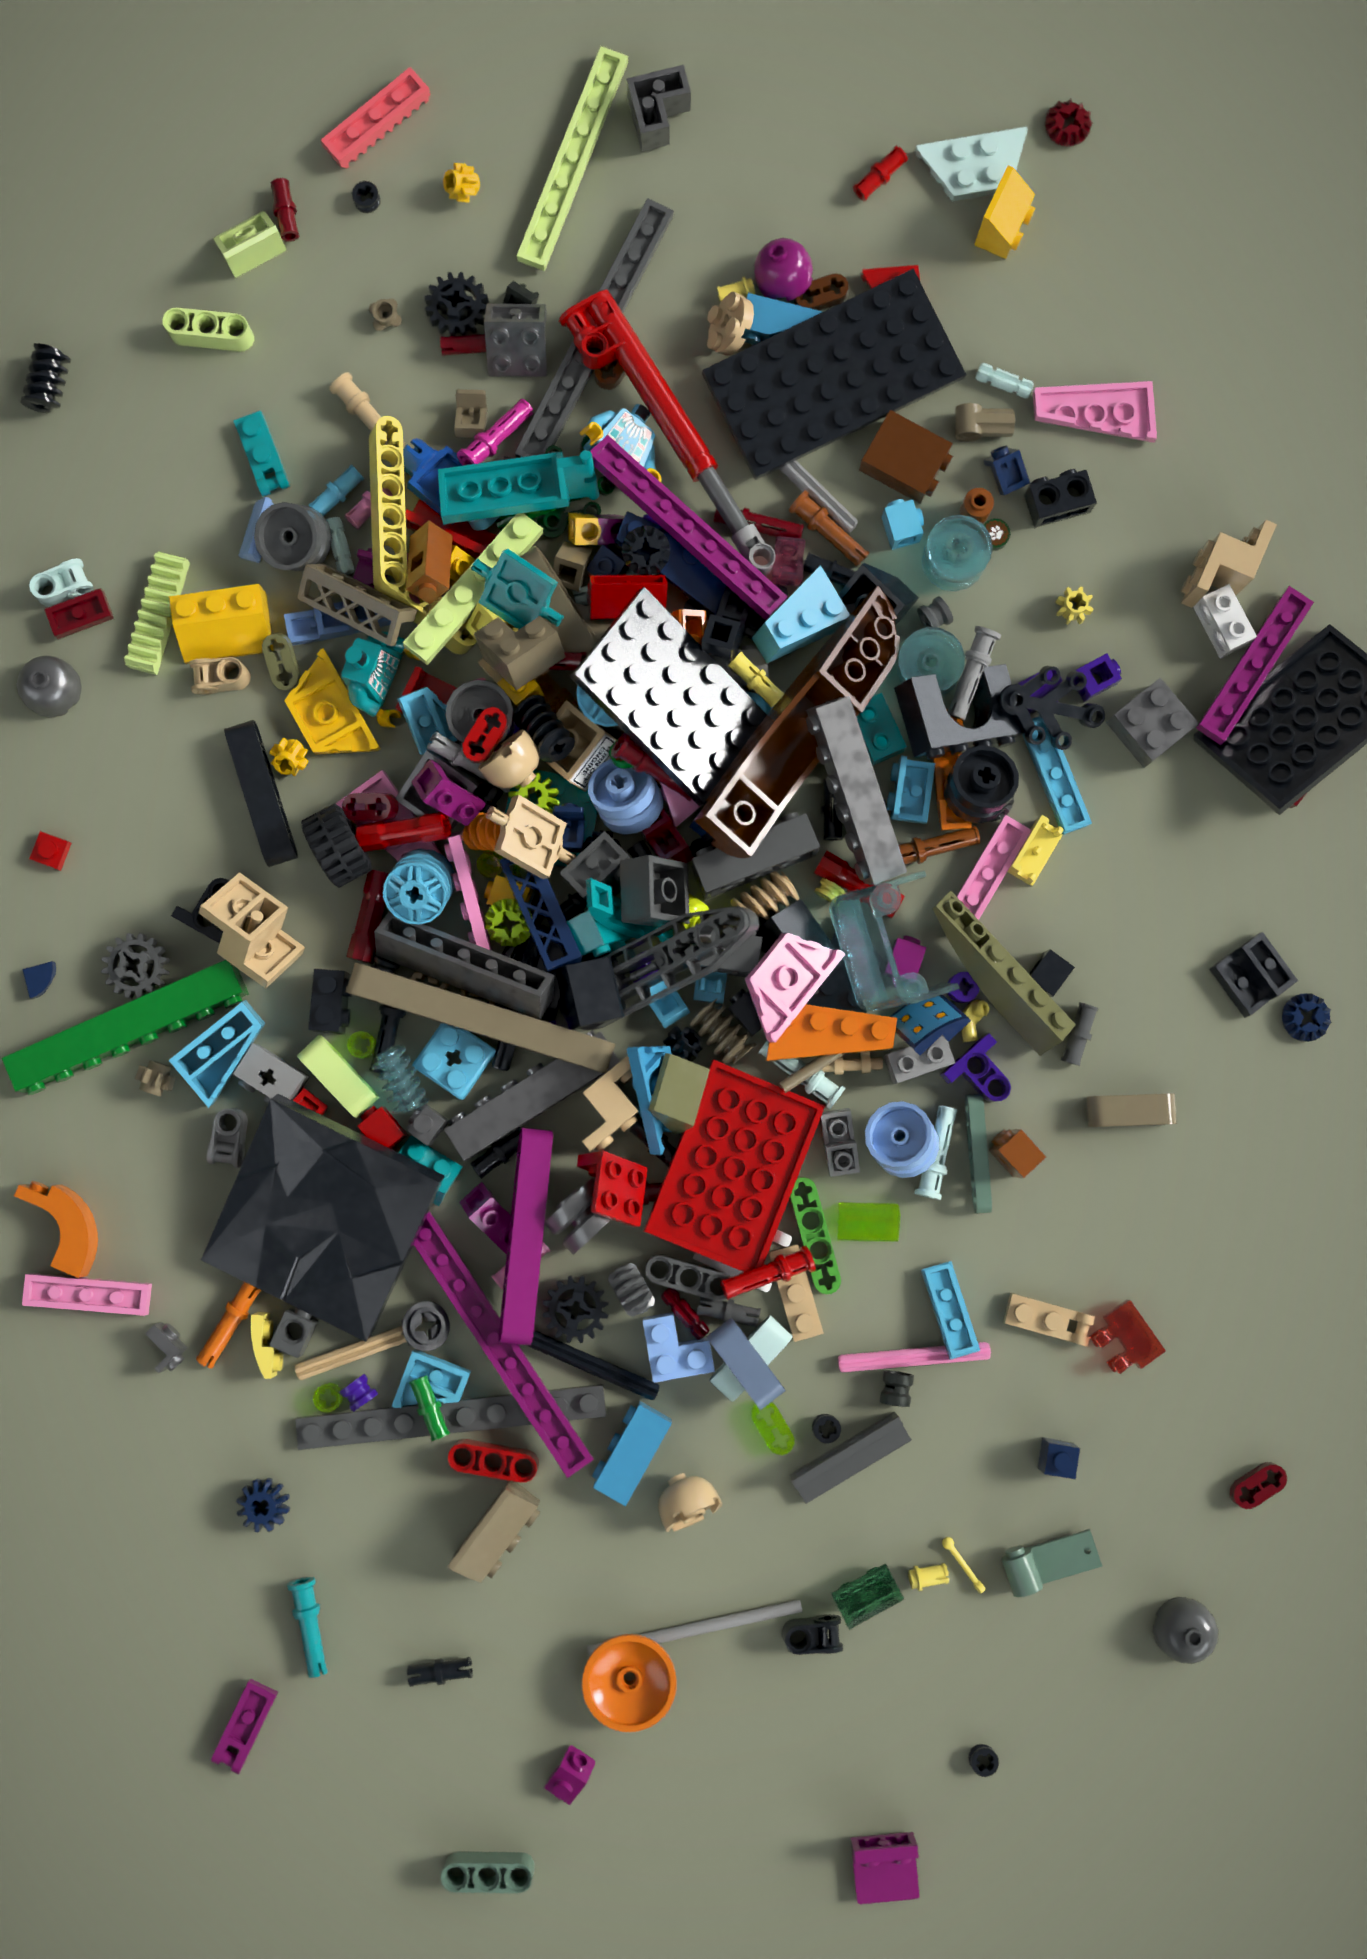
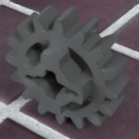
M127 933L126 941L117 937L115 938L117 944L115 948L111 946L106 947L111 954L109 957H102L101 960L108 963V967L103 968L101 973L110 975L105 981L106 985L112 986L116 984L114 993L121 994L124 992L125 997L130 999L133 998L135 993L137 998L145 995V991L148 993L155 991L154 986L156 984L165 985L164 981L160 978L162 975L170 974V971L163 969V965L168 964L170 959L161 956L166 951L165 947L159 946L155 948L158 942L155 938L151 937L147 941V935L139 933L136 940L134 934ZM142 946L147 951H142L138 954L132 947ZM134 960L140 962L137 965L138 972L131 970L135 967L133 963ZM154 965V971L151 975L152 966ZM134 978L139 985L129 986L124 981Z

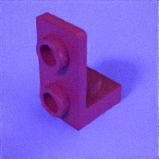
M431 759L411 781L424 803L465 826H468L485 806L482 799L451 782L441 766Z
M481 1182L459 1203L468 1218L507 1254L511 1215L497 1202L490 1189Z

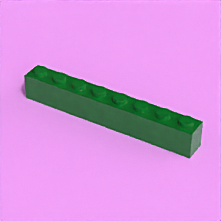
M224 960L3 1057L2 1061L15 1092H27L28 1095H33L45 1090L46 1083L53 1080L56 1083H60L74 1077L73 1072L84 1067V1070H90L102 1064L101 1059L110 1055L113 1058L123 1056L130 1052L129 1047L140 1043L141 1046L150 1044L158 1040L157 1035L168 1030L169 1033H174L187 1027L185 1023L194 1018H197V1021L207 1019L215 1014L213 1010L225 1006L226 1009L234 1007L243 1002L242 997L249 995L239 969L227 960Z

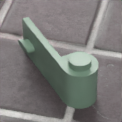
M1090 1529L1027 1548H1023L1022 1545L1011 1547L1005 1551L1006 1555L1001 1559L1014 1597H1025L1035 1594L1043 1589V1584L1103 1567Z

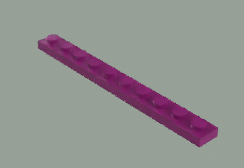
M429 1211L414 1243L415 1248L566 1477H570L593 1461L594 1458L519 1345L499 1343L500 1316Z

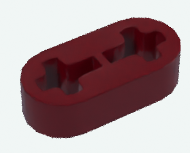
M352 793L344 798L342 810L346 817L353 821H388L396 817L399 804L396 797L389 793ZM355 804H365V810H355ZM376 804H386V810H376Z
M1262 1463L1231 1485V1500L1241 1508H1255L1286 1486L1287 1474L1282 1467L1275 1463ZM1268 1470L1277 1473L1274 1477L1276 1481L1274 1484L1268 1481L1260 1484L1268 1478L1266 1473ZM1256 1486L1254 1490L1249 1492L1250 1499L1248 1501L1243 1498L1239 1499L1242 1495L1240 1490L1242 1487L1250 1490Z

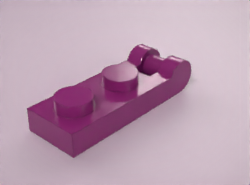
M253 1679L248 1681L216 1747L211 1762L217 1765L223 1763L231 1767V1772L240 1774L278 1695V1691ZM231 1745L239 1749L238 1755L228 1751V1746Z

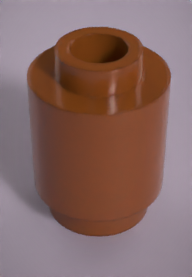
M984 488L971 489L966 494L960 507L962 520L971 526L983 524L988 519L994 506L992 494Z

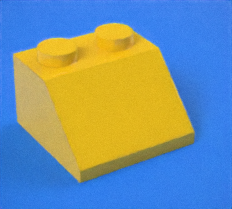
M1009 165L983 217L974 244L1004 259L1007 258L1011 249L1017 250L1023 237V233L1019 232L1022 224H1029L1036 209L1031 206L1035 196L1034 192L1018 172Z

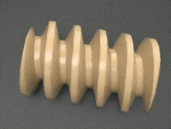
M773 871L770 873L772 883L766 878H762L760 880L762 889L752 885L750 887L752 896L742 892L740 893L742 903L735 898L731 899L730 903L732 907L749 908L755 912L757 917L760 916L767 921L769 919L768 910H772L777 914L779 913L778 903L788 907L790 905L787 897L791 896L798 901L799 895L783 871H781L782 876Z

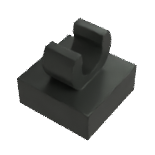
M512 281L507 286L503 304H537L539 293L526 289L525 284H518Z

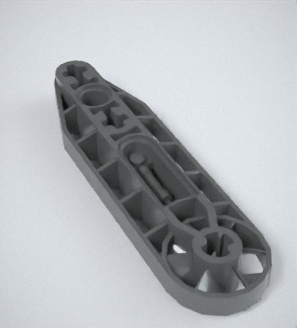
M733 906L686 913L604 956L611 957V960L624 954L625 962L613 968L624 1016L716 971L757 931L759 921L755 912L749 908ZM694 917H700V923L687 930L685 929L684 922ZM674 928L675 936L661 943L658 936ZM713 929L716 932V938L714 942L711 941V932L713 931ZM649 941L650 949L636 956L633 949ZM713 955L717 957L706 969L701 970V961ZM655 959V961L651 962L649 965L630 973V976L626 978L625 974ZM689 968L693 975L676 983L675 975ZM659 969V971H657V972H655V973H653V974H651V975H649V976H647V977H645V978H643V979H641V980H639V981H637V982H635L634 984H632V985L629 986V981H631V980H632V981H636V980L640 979V977H642V976H644V975H646V974H648V973H650V972H652V971H656V970ZM664 981L667 988L651 996L650 987ZM639 994L642 1001L626 1008L625 1000ZM560 996V999H559L560 1011H561V1014L563 1015L564 1019H565L566 1022H567L566 1015H565V1011H564V1007H563L562 998H561V996ZM621 1018L581 1028V1030L604 1028Z

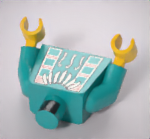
M368 636L366 640L356 638L353 646L346 651V663L341 673V678L347 685L350 702L371 717L377 716L380 726L395 728L396 726L390 723L389 716L400 718V713L397 710H383L380 707L383 706L403 657L402 652L405 651L407 657L411 659L421 660L403 646L405 638L398 636L395 646H389L371 636Z

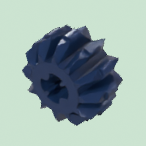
M259 1478L255 1479L252 1482V1487L246 1485L242 1488L245 1496H240L236 1500V1503L244 1506V1508L237 1511V1516L246 1515L247 1519L243 1525L248 1527L253 1522L254 1532L257 1533L261 1531L263 1526L267 1532L272 1531L274 1523L281 1525L285 1521L282 1514H287L290 1511L288 1505L282 1504L290 1498L289 1494L280 1495L279 1491L284 1487L282 1483L272 1488V1478H267L264 1484H262ZM266 1500L269 1505L262 1511L258 1505L261 1504V1501Z

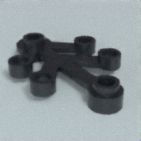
M1044 666L1038 675L1024 685L1010 684L1001 691L999 695L1001 708L1008 714L1016 715L1025 731L1026 741L1031 744H1041L1045 740L1046 733L1042 727L1035 726L1027 708L1037 710L1051 736L1052 746L1060 750H1066L1071 746L1072 737L1069 733L1062 731L1054 714L1079 719L1083 726L1090 728L1099 727L1105 720V711L1098 704L1086 703L1079 707L1057 702L1070 691L1082 690L1086 686L1087 678L1081 672H1070L1064 681L1040 698L1031 697V695L1044 684L1054 685L1059 681L1060 671L1057 667ZM1051 670L1053 676L1050 680H1048L1047 673ZM1078 676L1079 682L1074 686L1073 680ZM1017 694V695H1018V701H1017V703L1014 705V704H1013V697ZM1096 711L1097 716L1096 719L1093 721L1092 715ZM1035 730H1037L1038 736L1035 740H1033L1032 734ZM1063 735L1064 742L1062 745H1059V738Z

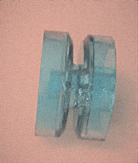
M964 515L949 516L935 524L923 547L921 558L923 571L930 582L943 590L949 591L964 590L975 584L991 559L993 545L989 532L982 523L970 516Z
M926 627L915 631L904 641L899 651L897 675L900 683L911 677L936 674L942 697L946 696L956 687L964 670L965 654L962 645L952 633L942 628ZM933 660L936 664L934 667H929L925 662L929 663Z

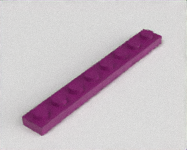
M609 435L590 451L595 468L763 619L767 621L787 600L788 596Z

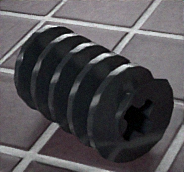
M34 343L33 347L35 350L31 354L33 362L29 363L28 370L30 373L26 376L28 384L24 386L23 393L25 396L21 397V403L31 410L49 413L51 408H60L61 404L54 400L53 397H62L63 392L55 387L65 386L66 381L58 377V374H68V369L61 366V363L69 364L71 359L64 355L62 351L50 345Z
M542 695L529 696L516 708L513 718L514 722L520 730H525L532 737L533 742L538 748L541 760L549 763L557 762L571 753L575 740L573 737H570L569 730L564 727L563 722L558 719L557 714L552 711L551 706L546 703Z

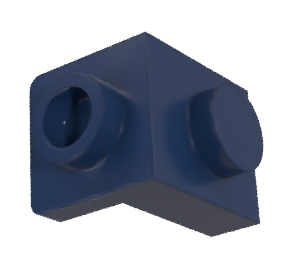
M572 803L553 806V815L567 823L563 834V848L569 852L581 853L583 851L585 831L584 808Z

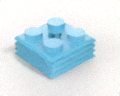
M441 1023L412 1066L456 1098L464 1100L494 1058L496 1050L469 1031ZM459 1050L461 1052L459 1058L462 1062L459 1065L454 1063L450 1066L448 1064L450 1062V1059L447 1057L450 1052L456 1053Z

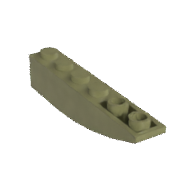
M949 891L933 908L947 939L964 967L993 1006L1041 1056L1061 1043L1076 1024L956 895Z

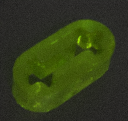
M772 1401L765 1407L766 1409L770 1407L773 1409L770 1412V1417L774 1423L768 1425L763 1417L760 1419L756 1417L760 1412L759 1407L754 1402L751 1407V1417L768 1448L777 1455L788 1454L794 1447L795 1439L777 1405ZM775 1428L778 1429L782 1436L786 1434L789 1436L785 1440L787 1445L783 1448L779 1444L775 1446L772 1444L776 1440L772 1432Z

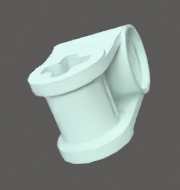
M70 559L54 568L38 573L32 577L29 584L31 593L45 607H51L91 592L94 587L91 582L87 581L82 569L84 564L81 559ZM53 586L49 594L41 595L44 587Z

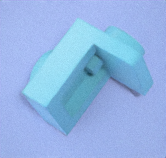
M664 981L650 987L651 996L667 988ZM677 991L649 1004L664 1028L690 1013Z

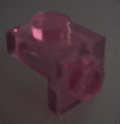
M776 537L774 545L776 556L772 567L773 584L801 586L805 539Z

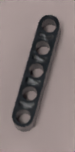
M255 720L225 728L226 740L265 863L268 867H272L297 859L296 845Z

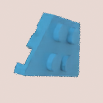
M670 1046L628 1047L626 1050L633 1076L632 1085L636 1090L639 1102V1115L643 1120L649 1151L652 1155H662L665 1149L661 1142L663 1132L671 1131L648 1109L665 1053L672 1054Z

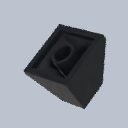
M863 563L838 594L849 614H851L876 586H879L894 608L893 611L897 616V619L894 621L895 625L919 599L898 577L866 563Z

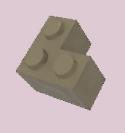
M541 616L516 632L498 617L474 633L483 659L515 690H518L566 657L557 631Z

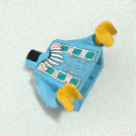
M636 404L631 413L624 408L617 412L608 410L591 417L587 426L579 432L581 436L586 434L590 438L583 447L585 450L591 451L609 435L660 482L662 480L661 475L655 470V446L653 444L655 433L645 425L650 416V412L645 406Z

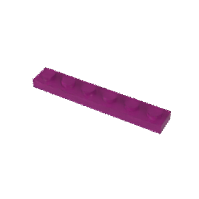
M1291 586L1284 590L1257 632V637L1250 643L1196 727L1197 730L1220 745L1226 741L1314 603L1312 600Z

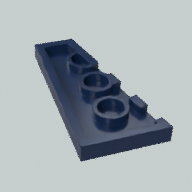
M627 511L614 542L622 547L627 534L640 526H652L662 531L669 541L671 550L669 561L658 572L659 575H665L668 583L671 582L684 592L683 595L692 602L695 601L705 608L709 615H716L726 584L660 525ZM644 537L643 548L633 551V553L643 555L646 564H649L650 554L659 551V549L650 547L646 537Z

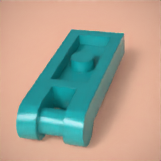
M260 410L233 420L262 497L270 495L272 490L280 487L282 490L291 487L262 411ZM275 471L276 476L269 479L265 478L266 474Z

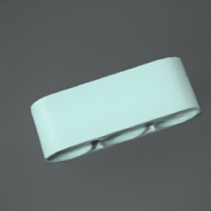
M769 1315L747 1339L765 1363L769 1365L793 1336ZM725 1362L709 1380L731 1402L735 1401L745 1390Z

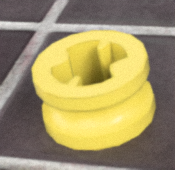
M821 878V887L816 888L814 892L826 901L837 905L839 902L838 896L843 895L845 890L837 884Z

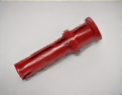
M804 1245L801 1246L799 1251L789 1255H777L773 1262L720 1280V1284L728 1300L774 1281L782 1280L788 1282L792 1276L806 1271L810 1273L815 1272V1263L810 1250Z

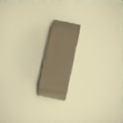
M1175 1093L1088 1096V1127L1177 1124Z

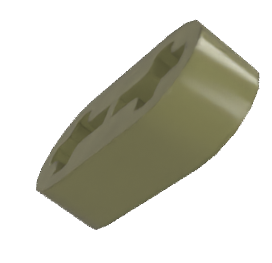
M273 633L263 640L262 651L274 686L281 690H290L299 683L301 677L300 669L290 639L285 634ZM275 638L278 643L283 642L284 648L280 650L282 660L279 659L277 651H271L270 645L274 644ZM281 663L284 664L286 672H292L293 678L289 679V684H287L286 680H280L279 675L283 673Z

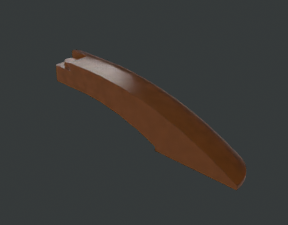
M876 586L798 675L786 690L784 696L774 705L707 797V803L695 819V822L714 838L711 844L717 849L736 858L744 859L751 857L790 799L818 764L819 759L816 754V747L818 745L815 736L808 730L806 710L837 698L850 696L857 717L858 714L863 712L892 669L900 646V636L896 634L894 622L897 616L893 611L894 608L879 586Z

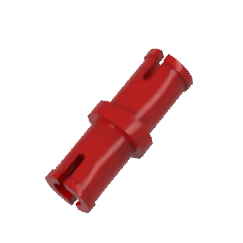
M896 145L880 162H875L870 166L871 171L853 186V190L859 199L866 201L881 185H886L890 181V176L908 161L904 150Z

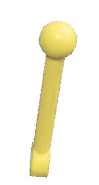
M945 1537L942 1540V1546L952 1553L973 1582L975 1589L982 1594L986 1588L976 1578L954 1547L953 1539Z

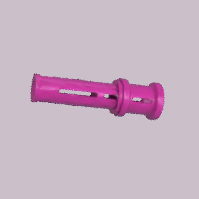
M520 399L486 432L477 433L474 436V441L466 449L461 448L457 452L460 463L463 466L482 463L487 457H493L497 452V446L533 414L531 405L526 400Z

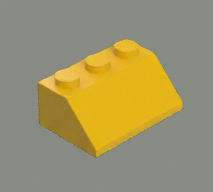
M260 584L169 596L173 628L185 664H190L191 660L200 658L215 659L263 653V640L272 634L267 594ZM273 644L270 645L271 651H274V645H273Z

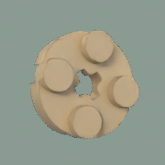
M732 291L718 306L714 305L711 307L707 318L710 323L707 341L709 349L730 356L742 347L745 339L741 337L745 329H751L753 323L754 308L750 300Z

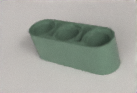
M453 1852L445 1861L441 1874V1883L446 1890L453 1893H523L532 1885L535 1863L530 1855L523 1852ZM458 1867L463 1870L464 1875L460 1877L453 1876L449 1869ZM486 1867L492 1868L496 1875L486 1877L482 1874L481 1869ZM523 1868L528 1875L520 1878L515 1876L512 1870Z

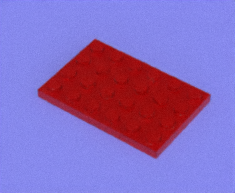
M713 1059L708 1068L710 1071L694 1126L684 1131L681 1135L643 1231L746 1272L764 1265L825 1106L791 1091L785 1093L779 1086Z

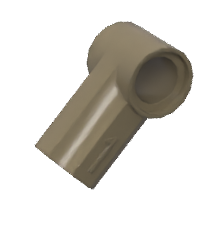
M964 403L955 408V438L957 440L967 442L978 440L981 437H1012L1014 434V409L982 408L981 405L976 403Z

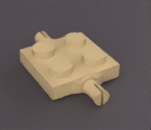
M520 795L512 797L506 814L495 807H490L487 811L486 818L501 827L494 852L541 879L550 877L553 865L557 860L568 865L576 858L575 854L563 848V834L567 823Z

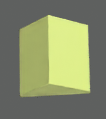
M265 211L213 238L235 278L287 251L275 224Z

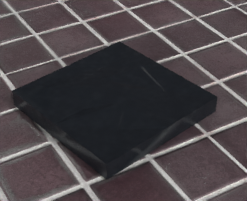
M277 1094L268 1103L201 1260L367 1342L376 1328L445 1175Z

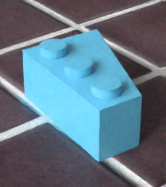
M245 1000L173 1056L169 1062L209 1108L215 1103L248 1049L264 1027L265 1022Z

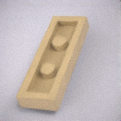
M794 1244L768 1253L771 1262H773L777 1255L782 1254L786 1256L800 1249L798 1244ZM803 1272L792 1276L788 1282L778 1280L777 1285L793 1341L797 1342L824 1334L807 1273Z

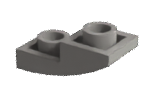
M850 1108L823 1112L820 1121L829 1176L859 1173V1159Z

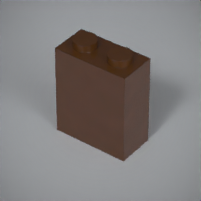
M890 410L865 453L859 471L921 504L926 495L930 498L939 483L935 479L940 470L945 472L953 458L949 454L953 443Z

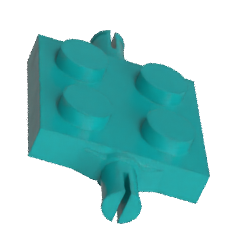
M509 549L502 551L497 564L492 568L480 561V559L474 561L471 570L485 578L484 591L478 603L518 630L539 616L545 618L556 627L561 624L564 616L549 607L551 596L558 584L556 580Z

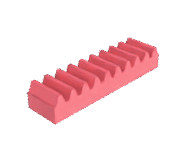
M409 67L321 139L322 146L341 168L347 169L349 161H356L360 152L365 154L369 145L375 146L376 139L380 138L382 140L386 131L392 132L396 123L398 125L402 124L404 116L409 118L413 109L419 110L422 102L427 103L431 95L429 87Z

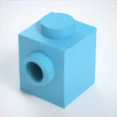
M897 499L888 503L887 507H884L881 518L891 550L919 543L923 535L921 526L924 525L921 509L915 507L913 499L905 502L904 499Z

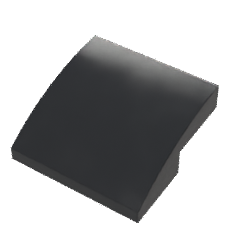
M1263 932L1251 938L1209 969L1244 1018L1254 1014L1266 1003L1281 995L1298 981Z

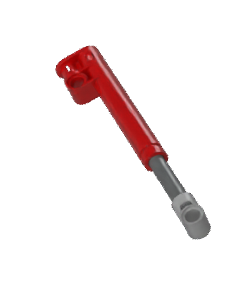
M601 290L567 309L559 317L558 321L561 326H567L574 337L573 342L581 353L582 363L589 369L597 370L617 359L685 469H688L687 472L693 482L700 481L733 534L731 539L740 554L764 576L769 575L775 562L776 554L774 549L765 543L754 524L749 525L717 474L718 464L716 460L710 455L709 449L609 290ZM596 347L599 348L601 352L598 354H592L588 351V349ZM762 556L768 561V564L758 565L754 562L753 558Z

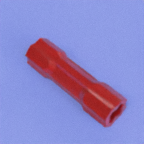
M442 812L424 814L416 818L362 824L360 827H356V838L362 850L367 852L384 849L388 846L448 839L451 836L452 827L449 816Z
M826 851L814 871L815 875L825 878L865 900L873 909L890 919L893 918L905 897L885 884H864L863 880L861 881L858 878L855 869L829 851Z

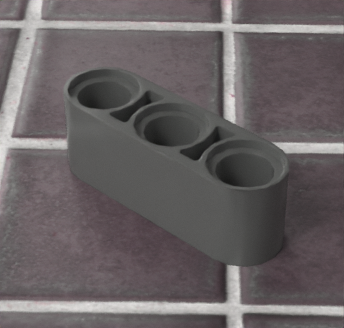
M663 1254L652 1256L646 1264V1275L650 1281L656 1284L715 1301L726 1299L724 1293L715 1294L710 1290V1283L713 1279L730 1278L721 1271ZM660 1260L667 1264L668 1272L665 1276L656 1277L651 1273L650 1267L655 1261ZM686 1269H692L697 1273L698 1279L693 1285H684L680 1280L681 1273Z

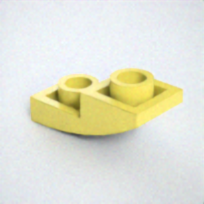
M256 1312L251 1314L253 1350L264 1378L272 1379L277 1376L278 1371L282 1370L283 1352H279L278 1349L267 1344L268 1339L272 1338L274 1329L273 1321L269 1320L270 1313Z

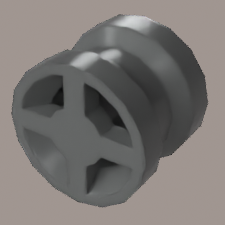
M940 596L934 598L932 604L928 606L922 605L917 609L923 626L930 634L936 633L941 625H949L953 622V615L946 602Z

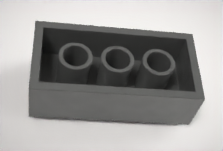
M797 812L782 817L780 819L781 823L770 828L753 855L749 858H736L719 849L714 850L712 846L697 851L695 853L696 857L692 858L691 868L704 900L768 876L773 871L778 872L815 857L820 849V845L807 814L799 816Z

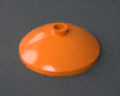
M622 1634L601 1643L587 1660L582 1678L583 1696L590 1712L603 1725L621 1732L645 1730L659 1722L672 1706L677 1688L676 1671L668 1653L654 1640L637 1634ZM627 1672H632L636 1677L632 1681H627L624 1675Z

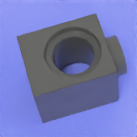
M292 1308L284 1312L269 1346L299 1358L304 1355L319 1321L298 1308H295V1310ZM292 1322H296L302 1327L300 1338H294L290 1335L289 1326Z

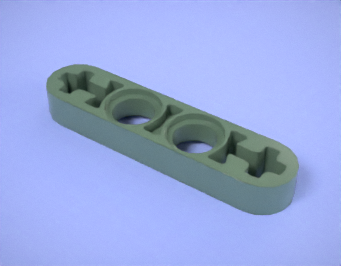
M982 1094L965 1095V1116L973 1209L975 1214L991 1213L992 1196L984 1101Z

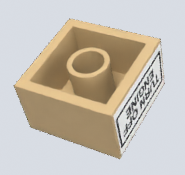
M566 700L556 714L558 719L563 722L564 727L569 730L570 737L574 738L575 745L571 753L564 759L546 763L567 781L586 792L593 772L603 762L611 759L609 749L617 739L600 725L593 723L585 717L580 709Z

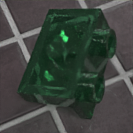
M886 1563L880 1567L868 1570L865 1575L853 1582L844 1583L838 1590L831 1593L849 1630L904 1600Z

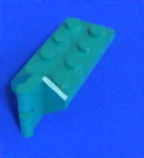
M588 450L582 451L579 456L565 458L562 451L438 469L440 509L443 524L569 507L570 499L588 497L590 500H596L600 495L592 453Z

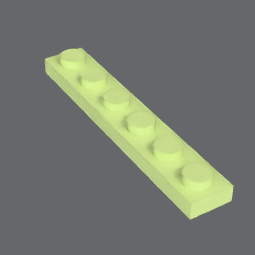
M524 513L516 514L477 559H480V561L492 568L497 564L502 551L506 549L521 556L543 534V528ZM473 565L465 571L403 642V646L426 665L433 660L468 620L483 594L485 578L471 570Z

